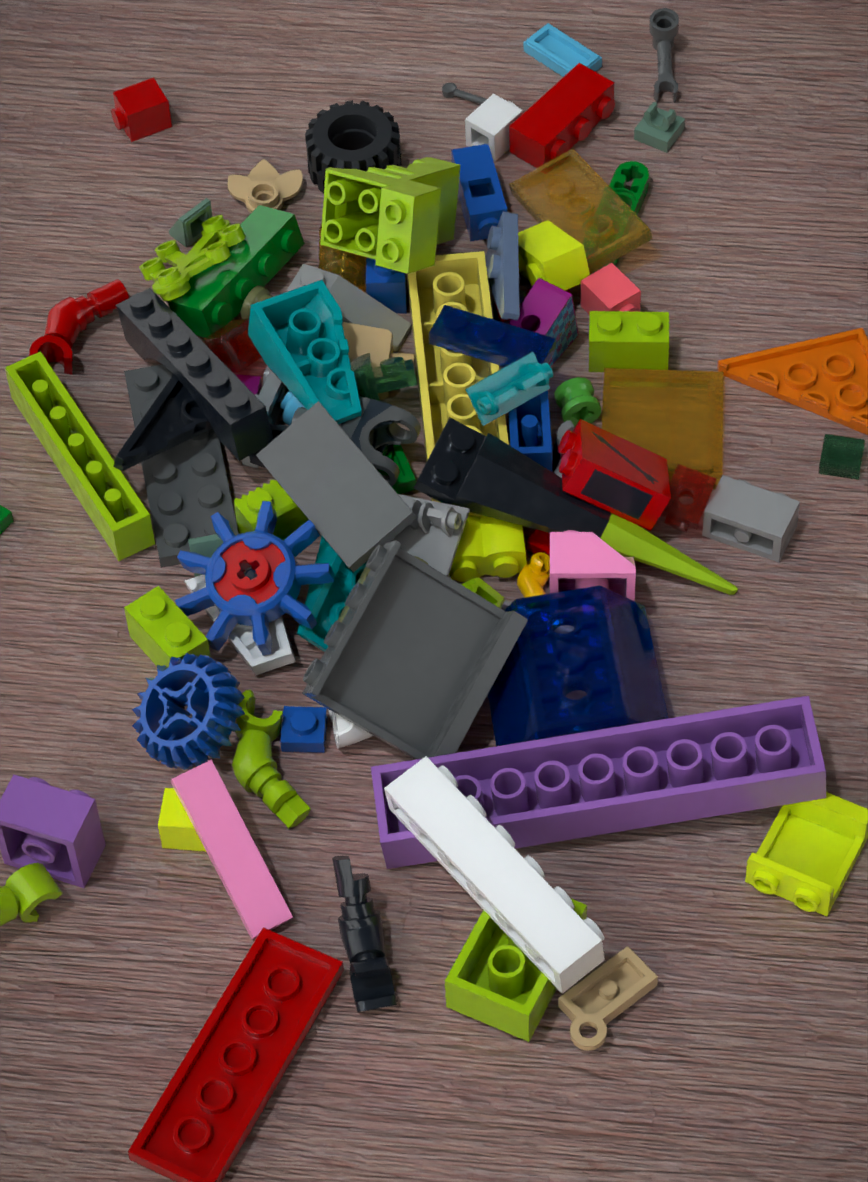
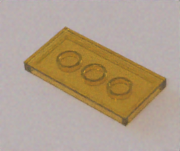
M574 149L565 152L509 183L511 194L538 223L549 220L584 245L590 274L653 239L651 229Z

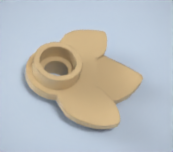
M263 159L251 170L248 177L229 175L227 185L232 197L244 202L250 213L259 205L280 210L284 201L295 197L300 192L303 185V176L301 170H292L280 175L267 160Z

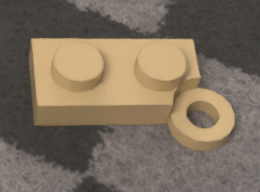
M628 946L558 998V1007L572 1021L570 1037L573 1044L579 1049L590 1051L601 1047L607 1037L606 1024L658 985V976ZM585 1026H592L596 1029L597 1034L592 1038H585L580 1034V1030Z

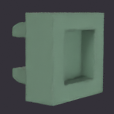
M653 102L644 113L642 120L635 127L634 140L667 153L684 131L685 118L677 116L673 109L667 112L657 108V103Z

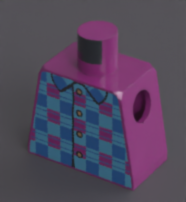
M538 278L519 307L520 315L518 320L511 319L506 327L505 334L509 354L501 363L502 368L531 352H534L538 363L543 364L546 362L552 367L579 335L572 294Z

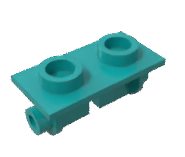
M531 352L465 390L482 426H485L550 389L549 379L554 374L548 363H538L534 352Z

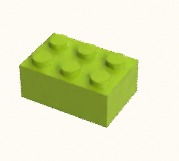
M571 899L574 904L573 910L583 920L587 918V905ZM484 910L445 979L447 1008L528 1042L532 1038L557 990L552 982Z

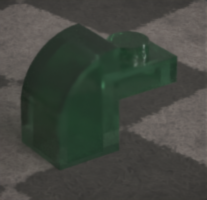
M367 353L350 363L355 375L359 397L381 401L379 393L418 385L412 359L404 361L403 357H393L380 362L379 367L373 368L370 353Z

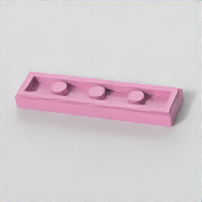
M212 759L172 778L171 784L251 939L257 938L263 927L273 930L292 920L293 916Z

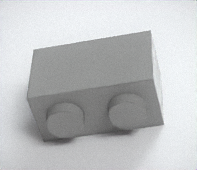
M722 475L704 510L702 536L780 562L798 525L800 501L792 499L783 493H774L754 486L745 480H736Z

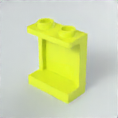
M826 792V798L782 805L757 853H751L747 860L745 882L753 885L755 889L764 894H775L789 900L804 911H815L828 916L868 839V809Z

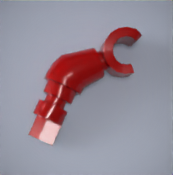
M116 279L88 292L87 298L80 296L74 299L70 296L54 305L48 313L45 334L33 341L29 349V356L41 351L48 363H60L64 367L65 374L73 375V352L71 348L79 333L86 330L87 324L95 320V315L98 318H102L112 313L117 308L116 304L130 298L124 284L119 279Z

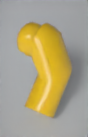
M542 552L531 556L530 561L525 564L517 579V586L529 607L540 612L548 608L550 600L543 590L550 578V557Z

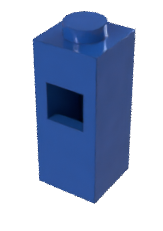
M489 144L451 150L452 163L460 164L458 198L470 241L488 239L491 226L497 227L502 212H508Z

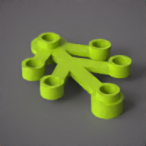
M216 215L205 220L202 223V237L187 254L180 251L176 240L160 244L155 248L158 257L147 260L139 267L144 279L155 282L152 285V289L155 294H160L163 301L173 300L184 295L191 288L188 282L190 277L229 258L231 253L228 247L236 245L246 238L239 223L231 225L229 220H224L222 215ZM163 263H169L174 267L165 269Z

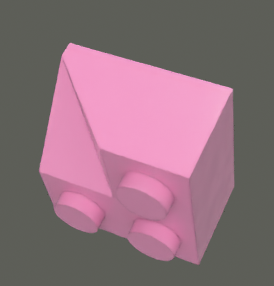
M574 530L550 532V615L568 622H634L636 581L634 557H623L593 532H578Z

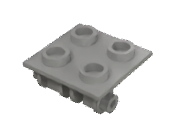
M398 494L417 518L391 541H399L402 543L400 546L402 550L412 556L423 559L429 566L448 577L470 509Z

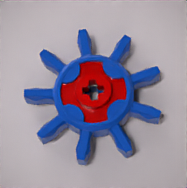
M262 501L257 516L256 528L252 532L235 535L228 520L219 512L211 516L213 527L218 537L223 541V544L217 548L212 557L180 550L177 559L183 568L192 573L205 575L206 587L176 599V605L186 616L196 614L212 606L217 607L220 614L210 627L206 638L210 647L218 652L227 641L236 624L253 626V639L263 656L269 655L272 652V637L269 631V623L280 618L285 613L292 616L299 624L313 629L317 624L313 614L307 605L296 600L301 585L334 582L335 574L329 563L299 565L295 559L299 553L320 536L315 525L308 520L286 539L281 540L273 535L277 522V512L269 501Z

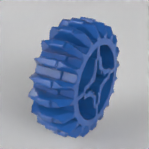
M188 653L185 654L183 659L171 657L169 668L165 665H157L158 675L155 678H145L149 686L145 692L137 693L142 703L140 706L132 709L136 716L139 717L132 726L140 734L137 741L142 747L146 748V752L151 758L161 761L162 764L169 768L174 767L177 769L179 767L183 770H191L194 765L199 766L207 762L208 757L220 759L219 748L222 745L232 746L229 736L232 731H241L235 721L236 718L245 714L242 707L238 706L245 697L237 689L240 682L237 681L235 676L230 674L231 672L228 670V667L220 662L216 663L211 657L206 655L198 657L195 654Z

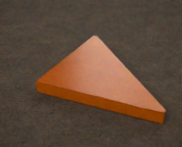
M863 328L718 360L717 370L720 375L868 435V338Z

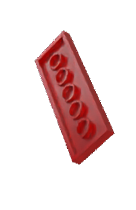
M263 927L128 1150L129 1159L176 1182H222L344 972L343 962Z

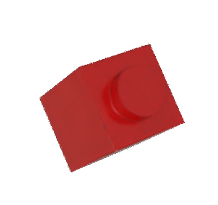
M154 77L113 92L115 108L111 109L113 121L118 130L124 129L131 142L172 127L169 101Z

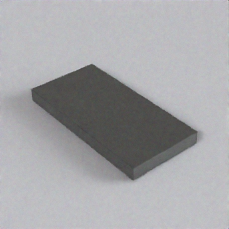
M319 401L256 454L267 470L353 572L368 561L378 545L384 547L385 543L390 542L417 518L414 512Z

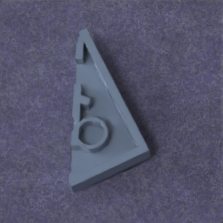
M502 212L497 227L491 226L488 235V251L485 256L487 276L501 319L518 320L520 315L518 214Z

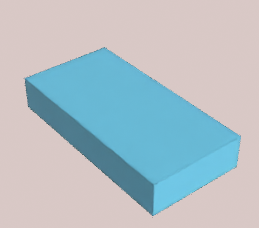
M549 23L523 42V51L562 77L578 63L595 72L602 67V57Z

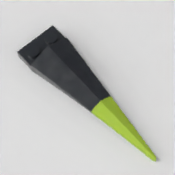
M450 417L414 486V489L441 503L469 508L472 513L543 532H564L567 530L593 532L624 557H634L636 561L681 576L728 595H734L738 591V588L637 524L562 491L561 477L490 433L485 436Z

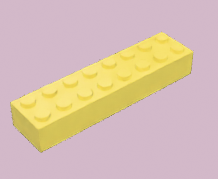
M485 252L435 255V265L407 274L426 462L449 417L485 436L490 433L509 445L505 414L482 426L465 390L499 371ZM430 497V501L439 502ZM469 512L468 516L481 517L484 515Z

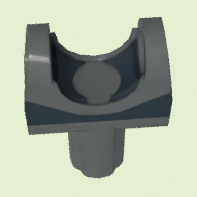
M359 397L362 409L361 416L340 423L339 426L376 469L383 470L388 474L382 476L392 487L399 477V467L393 460L383 456L382 452L375 449L383 444L400 445L401 443H414L421 431L420 423L415 416L404 409L386 402ZM298 407L291 424L302 416L307 409ZM397 423L405 425L410 431L401 428Z

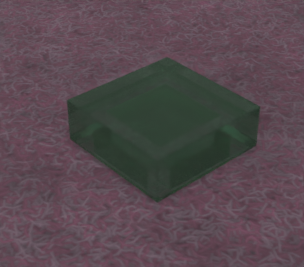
M825 434L818 474L859 480L865 440Z

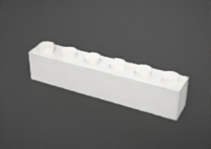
M425 756L384 788L389 809L563 994L605 960L602 943L604 935L593 920L588 917L583 920L573 910L574 904L561 887L556 886L553 889L543 879L545 877L543 870L531 856L527 855L523 858L514 848L515 842L510 834L501 825L494 827L485 818L487 816L486 812L474 796L469 795L465 797L457 789L458 783L445 766L441 765L437 768Z

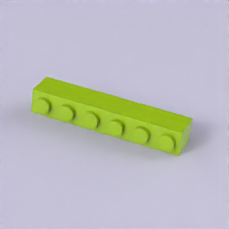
M41 351L5 367L11 398L117 560L121 561L155 545L149 512L121 470L113 467L115 461Z

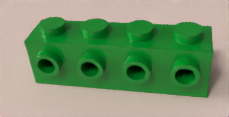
M259 205L240 224L246 238L240 243L228 247L231 256L190 277L188 281L191 286L190 290L176 299L167 301L169 308L197 336L214 340L241 312L248 293L256 286L264 287L305 244L295 214Z

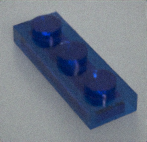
M447 305L443 306L429 332V344L504 367L531 352H534L538 363H549L556 350V338Z

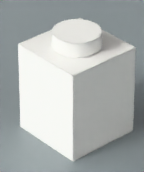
M493 93L465 119L466 146L489 144L493 161L496 162L510 149L509 126L523 114V110L514 103L506 101Z

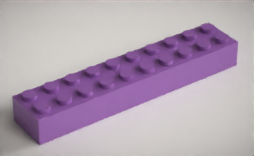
M809 696L428 757L437 768L443 765L452 773L458 783L457 789L465 797L472 795L479 801L487 816L485 818L494 827L501 825L506 829L515 842L514 848L826 798V769ZM422 759L371 767L380 843L387 869L437 861L389 809L384 790L387 785Z

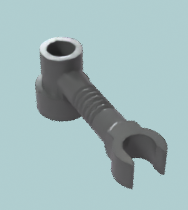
M668 8L655 10L650 15L649 21L652 45L657 50L658 80L654 84V99L657 103L659 102V93L664 90L670 91L673 94L674 103L678 98V84L673 80L672 48L674 46V37L679 29V17L675 11Z

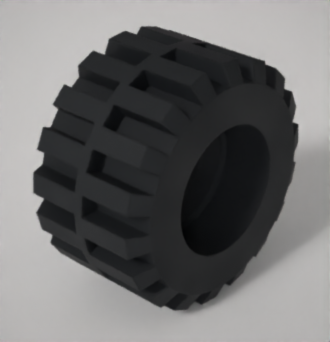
M345 101L344 105L336 103L330 105L328 111L322 109L317 113V119H311L308 124L309 129L305 133L308 172L313 184H318V189L323 193L326 168L367 171L368 167L385 170L387 165L400 167L402 165L398 123L394 122V117L390 112L384 113L383 108L378 105L372 107L369 106V102L361 101L360 104L353 103V101Z

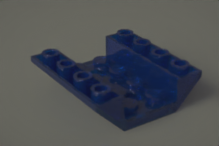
M599 585L515 599L504 609L506 612L515 611L527 618L528 621L488 693L496 746L669 718L644 605ZM564 625L574 627V630L566 634L554 631ZM576 690L587 693L586 696L577 700L566 697L568 693Z

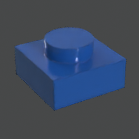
M284 706L280 741L282 752L325 753L327 708Z

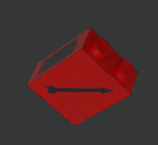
M582 419L579 420L573 432L567 430L563 435L558 447V452L561 453L559 472L562 473V491L651 531L671 500L667 459Z

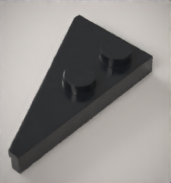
M174 374L116 455L113 467L124 471L213 429L199 405Z

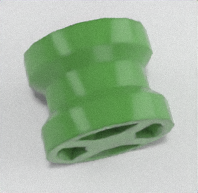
M580 377L572 378L560 384L554 392L555 401L562 408L561 416L563 422L572 421L574 428L580 419L593 423L601 414V405L597 398L593 397L594 388L590 380Z

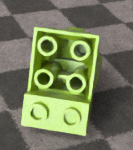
M426 157L416 159L407 168L396 165H387L385 170L368 167L367 171L326 168L320 245L375 259V265L406 274L435 265L436 245L454 239L460 164Z

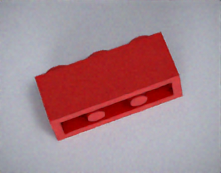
M578 63L509 126L510 153L545 173L556 162H561L576 143L585 140L591 130L602 119L605 120L612 114L615 108L614 82Z

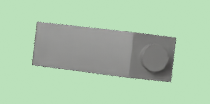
M306 264L301 266L286 292L323 280L341 308L343 322L391 331L393 333L394 353H398L412 329L410 322L341 276Z

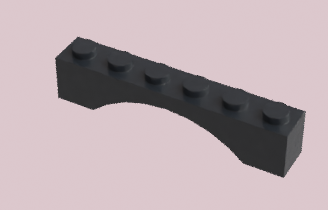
M151 288L136 293L116 304L125 340L144 360L148 358L157 360L178 378L199 405L219 440L239 461L262 450L274 440L266 406Z

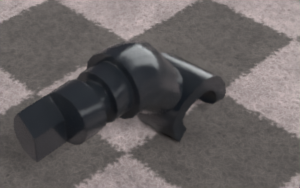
M335 856L332 858L338 895L345 899V902L340 904L342 915L338 917L341 939L350 962L349 975L357 1012L397 1005L391 970L385 955L381 914L379 910L374 908L373 899L367 897V893L371 892L369 875L364 873L352 874L349 856Z

